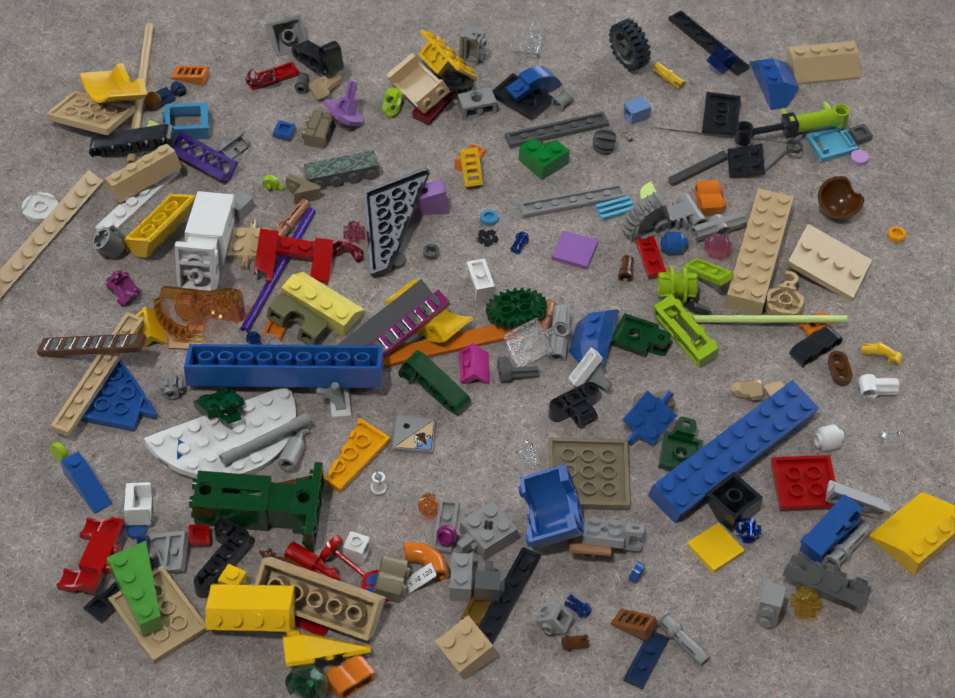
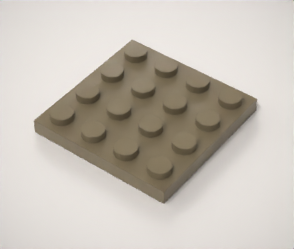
M548 438V469L563 464L567 465L574 482L573 487L579 497L581 509L629 510L628 440Z

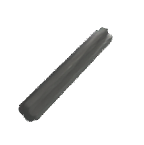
M725 151L714 154L668 177V183L671 186H675L726 161L728 154Z

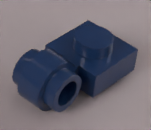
M174 81L170 86L171 90L164 87L156 91L161 96L160 108L165 106V104L176 101V96L180 98L186 95V87L182 82Z

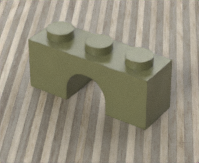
M283 293L268 307L266 318L281 328L287 322L298 323L300 328L297 338L307 345H316L327 331L328 323L323 318L318 317L308 308L303 307L295 302L293 298Z

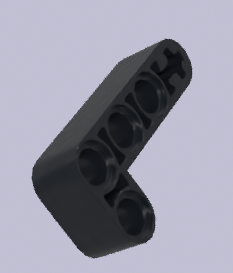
M306 40L291 48L295 59L326 77L344 69L341 47L335 40L322 46Z
M220 519L215 522V539L222 545L194 577L195 593L200 598H207L211 585L218 584V579L228 564L236 566L250 548L248 531L228 519Z

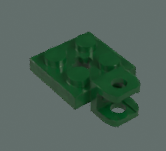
M624 313L612 335L610 345L645 356L647 351L658 356H665L670 348L668 342L671 334L659 329V324ZM638 333V336H631L630 334ZM657 347H664V349L658 350Z
M220 388L216 393L202 395L199 399L193 401L195 409L208 419L218 416L219 421L226 425L242 419L241 413L238 412L237 408L245 405L244 400L230 388Z
M681 416L673 432H664L658 468L672 471L702 448L703 440L694 438L696 433V421L694 419ZM683 423H688L690 427H685ZM682 451V454L685 455V457H680L676 453Z

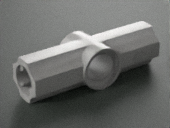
M743 211L726 216L721 214L713 215L707 222L691 226L692 235L697 241L724 234L726 236L732 230L747 226L746 215Z
M566 305L554 306L548 352V358L552 361L565 360L567 337L570 332V309Z

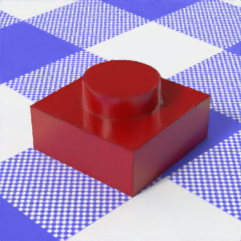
M189 524L188 547H209V525Z

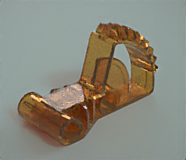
M163 286L160 296L153 301L154 312L159 324L165 331L168 330L170 335L174 334L175 338L181 337L183 341L186 338L192 337L204 316H217L221 319L223 317L230 318L235 323H240L246 318L243 293L235 288L207 291ZM166 298L174 299L176 313L182 319L189 322L186 326L174 322L167 316L163 309Z

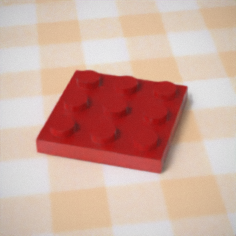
M830 455L771 457L770 462L779 511L831 509L834 504L825 501L828 482L830 480L836 482Z

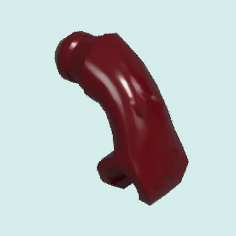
M269 69L267 73L260 75L255 70H250L245 81L248 85L268 84L275 80L276 73L273 69Z
M339 240L333 243L334 254L337 257L343 253H350L356 262L363 260V250L358 246Z

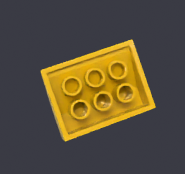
M921 492L868 535V537L911 574L916 575L955 542V505Z

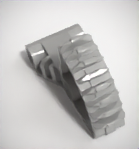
M653 192L651 195H647L646 198L641 199L639 203H635V206L630 208L631 211L626 213V217L623 218V222L620 225L625 236L632 243L635 242V238L641 237L645 239L648 236L660 234L659 232L665 230L691 231V226L707 222V219L690 194H683L671 206L670 204L666 206L658 192Z

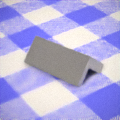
M832 480L827 484L826 502L835 505L845 494L864 508L862 512L864 516L882 520L890 512V505L884 503V500Z

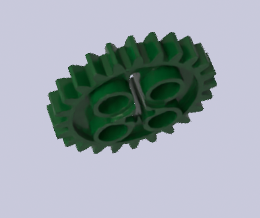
M523 287L520 290L514 288L513 291L506 289V293L500 291L499 296L493 295L494 299H489V303H486L488 321L490 320L491 324H495L496 327L502 325V329L509 327V330H512L513 327H516L519 330L521 326L526 329L528 324L534 326V322H540V318H544V314H547V301L545 297H542V293L537 294V290L531 292V288L526 291Z

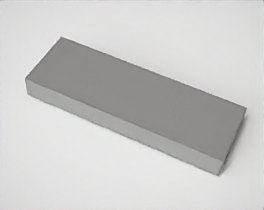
M439 500L431 547L437 549L441 554L451 555L453 544H440L436 538L437 530L442 525H450L454 529L456 528L460 501Z

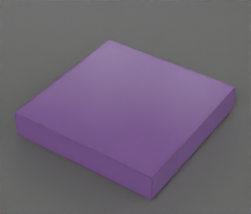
M563 230L552 255V260L587 270L598 240Z

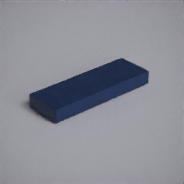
M654 631L647 641L644 640L623 681L643 690L669 638Z

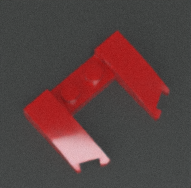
M260 228L254 275L259 270L268 275L266 282L271 283L275 255L312 260L310 276L319 282L324 281L325 285H328L334 240L315 237V241L278 236L279 231Z

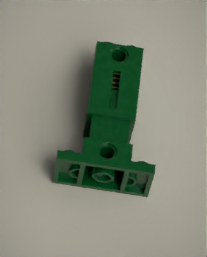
M315 462L314 470L310 469L309 479L296 478L295 484L272 482L271 476L198 470L197 478H193L192 483L194 495L190 496L189 508H192L191 518H194L195 525H209L211 527H214L215 522L220 519H228L246 530L269 531V526L292 528L293 534L303 535L302 545H306V549L315 553L325 485L323 462Z

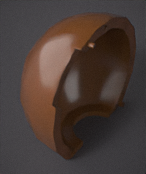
M834 176L827 179L818 191L820 209L825 215L835 220H847L854 217L862 209L865 201L861 193L858 194L853 190L851 182L845 176Z

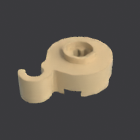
M786 271L783 284L769 289L765 300V311L768 315L801 314L804 296L797 292L798 275L795 272Z

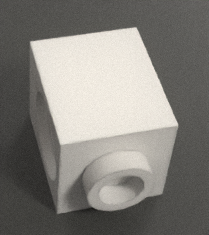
M350 531L343 546V554L353 563L363 565L370 550V537Z

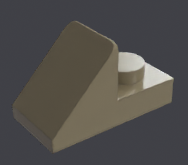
M291 173L287 175L286 189L294 194V205L298 204L301 199H306L310 202L321 198V186Z

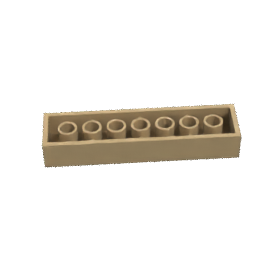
M758 188L734 269L735 278L731 279L727 293L725 308L762 315L794 196Z

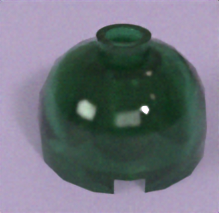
M314 664L299 665L285 678V685L289 694L292 695L294 693L300 698H325L329 691L327 675L322 668Z

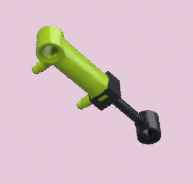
M827 101L822 102L824 110L795 115L794 112L788 113L783 108L781 109L782 117L780 124L753 128L750 122H738L735 128L734 141L738 145L747 146L751 143L754 135L782 130L787 139L798 137L799 132L827 127L842 129L848 125L850 108L844 104H837L831 109Z

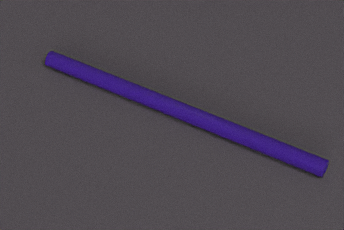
M313 208L307 209L291 238L301 239L316 213ZM280 257L273 269L272 282L265 283L240 328L241 331L246 329V332L249 333L291 257Z

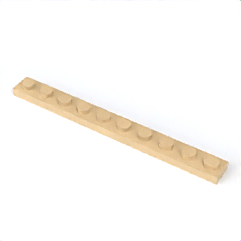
M88 170L0 269V299L102 184V179Z

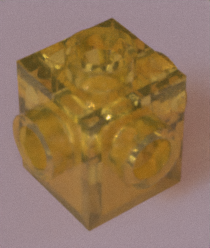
M807 585L796 587V594H791V606H795L794 615L816 617V609H820L821 596H817V589Z

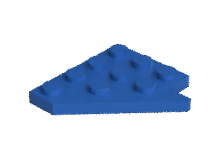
M120 359L80 421L134 431L140 416L157 419V412Z

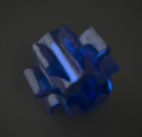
M744 518L741 522H738L736 536H740L742 542L753 543L756 539H759L761 525H757L755 519Z

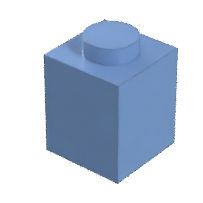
M643 96L624 102L623 115L631 125L649 119L651 105L649 102H646Z

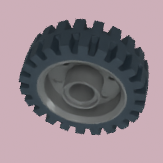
M625 19L612 25L609 30V42L612 43L610 47L614 50L613 55L617 56L616 60L620 61V64L628 71H635L649 64L651 59L649 56L651 51L648 50L650 45L647 44L649 41L648 38H645L646 34L642 32V28L638 27V23L632 19Z

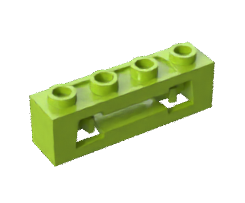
M671 294L653 306V316L671 334V337L699 368L717 358L718 344L714 339H710L707 336L704 327L699 326L695 322L694 316L683 308V304L679 299H675ZM676 316L678 317L679 323L682 325V327H683V328L689 333V335L695 340L694 345L692 344V339L687 335V333H686V332L681 328V326L676 322V320H677V319H676Z

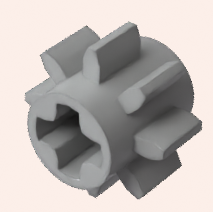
M168 375L164 378V381H160V394H164L165 398L176 399L179 397V393L183 394V380H179L177 376Z

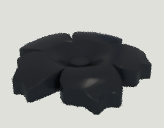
M482 229L479 230V237H476V240L480 244L484 243L485 247H489L493 243H497L499 238H497V235H495L496 231L493 229L487 230V232Z

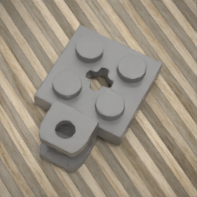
M597 517L585 518L582 544L641 551L642 540L630 536H643L644 525L630 522L623 523L619 520H601Z

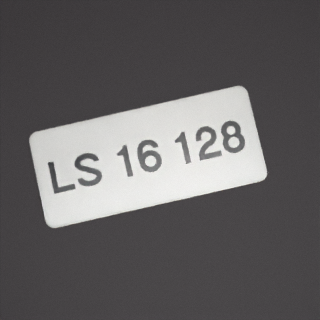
M429 563L409 576L407 580H404L408 594L436 576L432 563Z

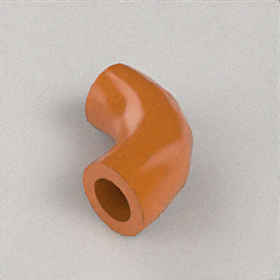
M403 543L405 560H408V563H420L424 566L432 563L436 576L431 579L432 581L445 580L449 577V568L445 558L437 549L424 543Z

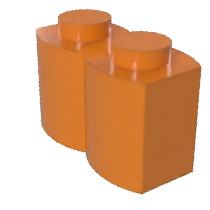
M718 180L696 181L694 192L698 207L704 216L722 215L723 210L726 209V200L722 198V185H719Z
M361 654L348 657L343 665L331 667L325 675V684L336 698H347L375 680V671Z

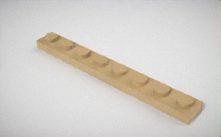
M126 312L111 335L137 334L144 324V318ZM124 353L97 355L51 424L52 431L68 437L71 435Z

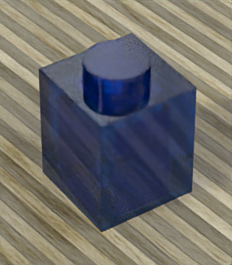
M718 45L706 61L721 74H725L737 59L732 56L734 52L727 46L723 48Z

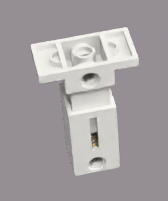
M197 191L185 229V242L176 241L175 243L178 304L216 308L219 265L224 264L235 225L233 194Z

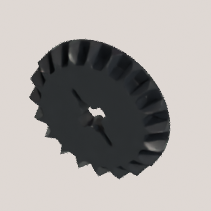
M445 71L441 76L434 73L439 80L442 79L450 92L455 94L457 92H468L474 87V80L462 73Z

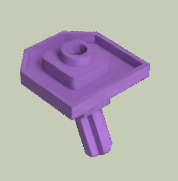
M349 81L345 97L341 96L339 101L325 99L323 105L338 121L348 126L360 127L364 117L358 112L359 100L355 99L358 83Z

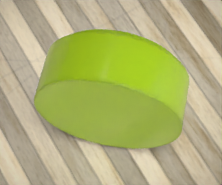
M55 442L49 446L51 454L59 462L68 457L65 447L60 442Z

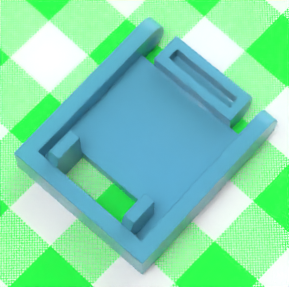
M830 127L806 134V141L821 163L851 155L854 150L859 149L849 132L844 130L845 128ZM817 142H819V144H820L821 147L823 148L822 151L820 150V148H819L818 145L816 144Z

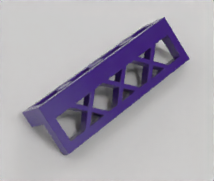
M179 132L175 143L171 146L178 157L220 180H231L239 163L183 132ZM183 137L187 139L189 147L184 149L179 147ZM200 146L203 154L196 156L194 148ZM215 154L217 162L211 164L208 155ZM227 161L232 163L228 173L223 170L222 163Z

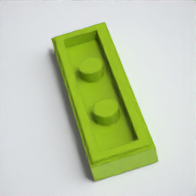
M695 258L684 265L687 268V272L696 273L697 277L719 286L735 278L732 271L699 258Z

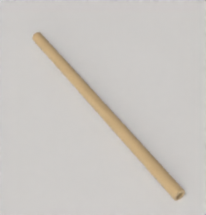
M152 23L145 25L138 79L143 78L145 87L154 29ZM144 98L135 100L136 112L133 114L131 129L140 128ZM137 153L127 155V164H130V161H133V163L136 161Z

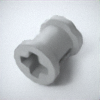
M564 89L558 97L551 99V104L561 112L567 104L573 103L574 97L570 91Z

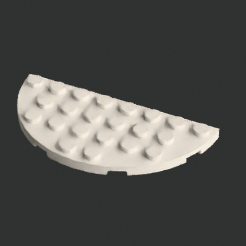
M280 387L245 400V405L237 408L242 416V419L226 425L219 421L218 416L210 419L202 416L145 437L144 444L155 458L169 465L170 469L188 477L197 478L198 470L252 475L270 465L272 460L283 452L288 439L292 437L293 431L241 456L225 466L221 463L219 455L296 418L295 400L289 387Z

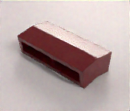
M448 93L424 114L415 107L412 111L413 119L429 126L451 102L453 93Z

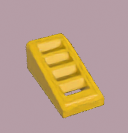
M478 147L460 149L464 186L483 185ZM474 154V157L465 158V155ZM475 161L473 165H466V162ZM476 169V172L467 173V170ZM477 176V179L468 180V177Z

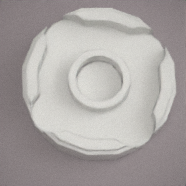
M39 192L34 196L30 195L23 201V215L30 221L43 222L58 205V201L54 195Z

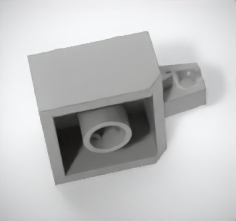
M492 501L460 521V533L463 535V539L457 542V549L460 553H466L472 549L473 551L476 550L484 560H487L516 542L518 529Z

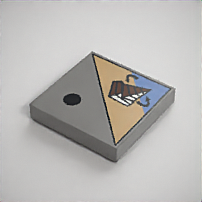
M396 416L393 451L432 454L436 419Z

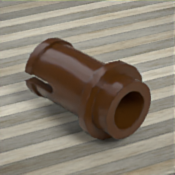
M565 635L561 639L562 649L570 652L571 649L589 648V640H586L588 635Z

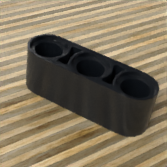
M827 325L794 345L789 355L804 368L805 364L812 363L821 354L825 355L833 350L834 346H839L843 338L830 325Z

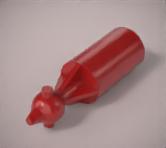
M294 541L286 548L284 557H289L310 571L325 574L327 577L340 581L341 578L336 571L337 567L334 566L328 569L320 556Z

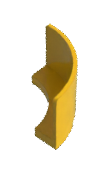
M124 63L116 64L113 71L84 72L80 74V79L86 93L97 103L141 100L147 95L143 78L131 82Z
M416 279L410 281L385 300L386 306L418 281ZM445 309L415 334H418V336L422 334L431 342H445L472 321L473 317L460 316Z

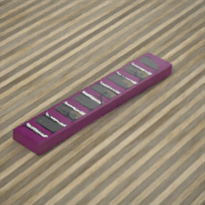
M438 289L369 345L383 346V356L386 357L451 305L450 301Z

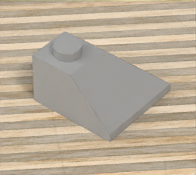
M301 15L264 24L268 40L277 57L292 53V46L307 40Z

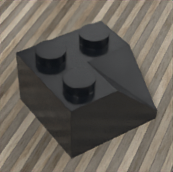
M732 472L705 493L717 520L731 532L760 511L763 496L735 472Z

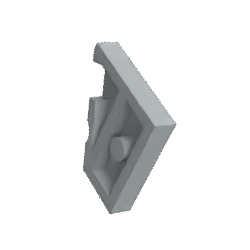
M186 531L150 535V540L156 549L154 550L155 554L159 558V564L165 568L168 574L185 571L189 533Z

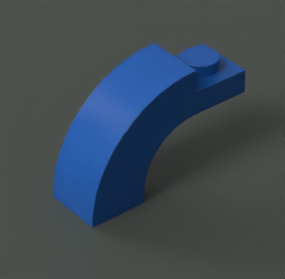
M534 66L519 73L520 78L506 87V90L518 102L536 89L543 88L547 93H550L560 87L562 83L548 68Z

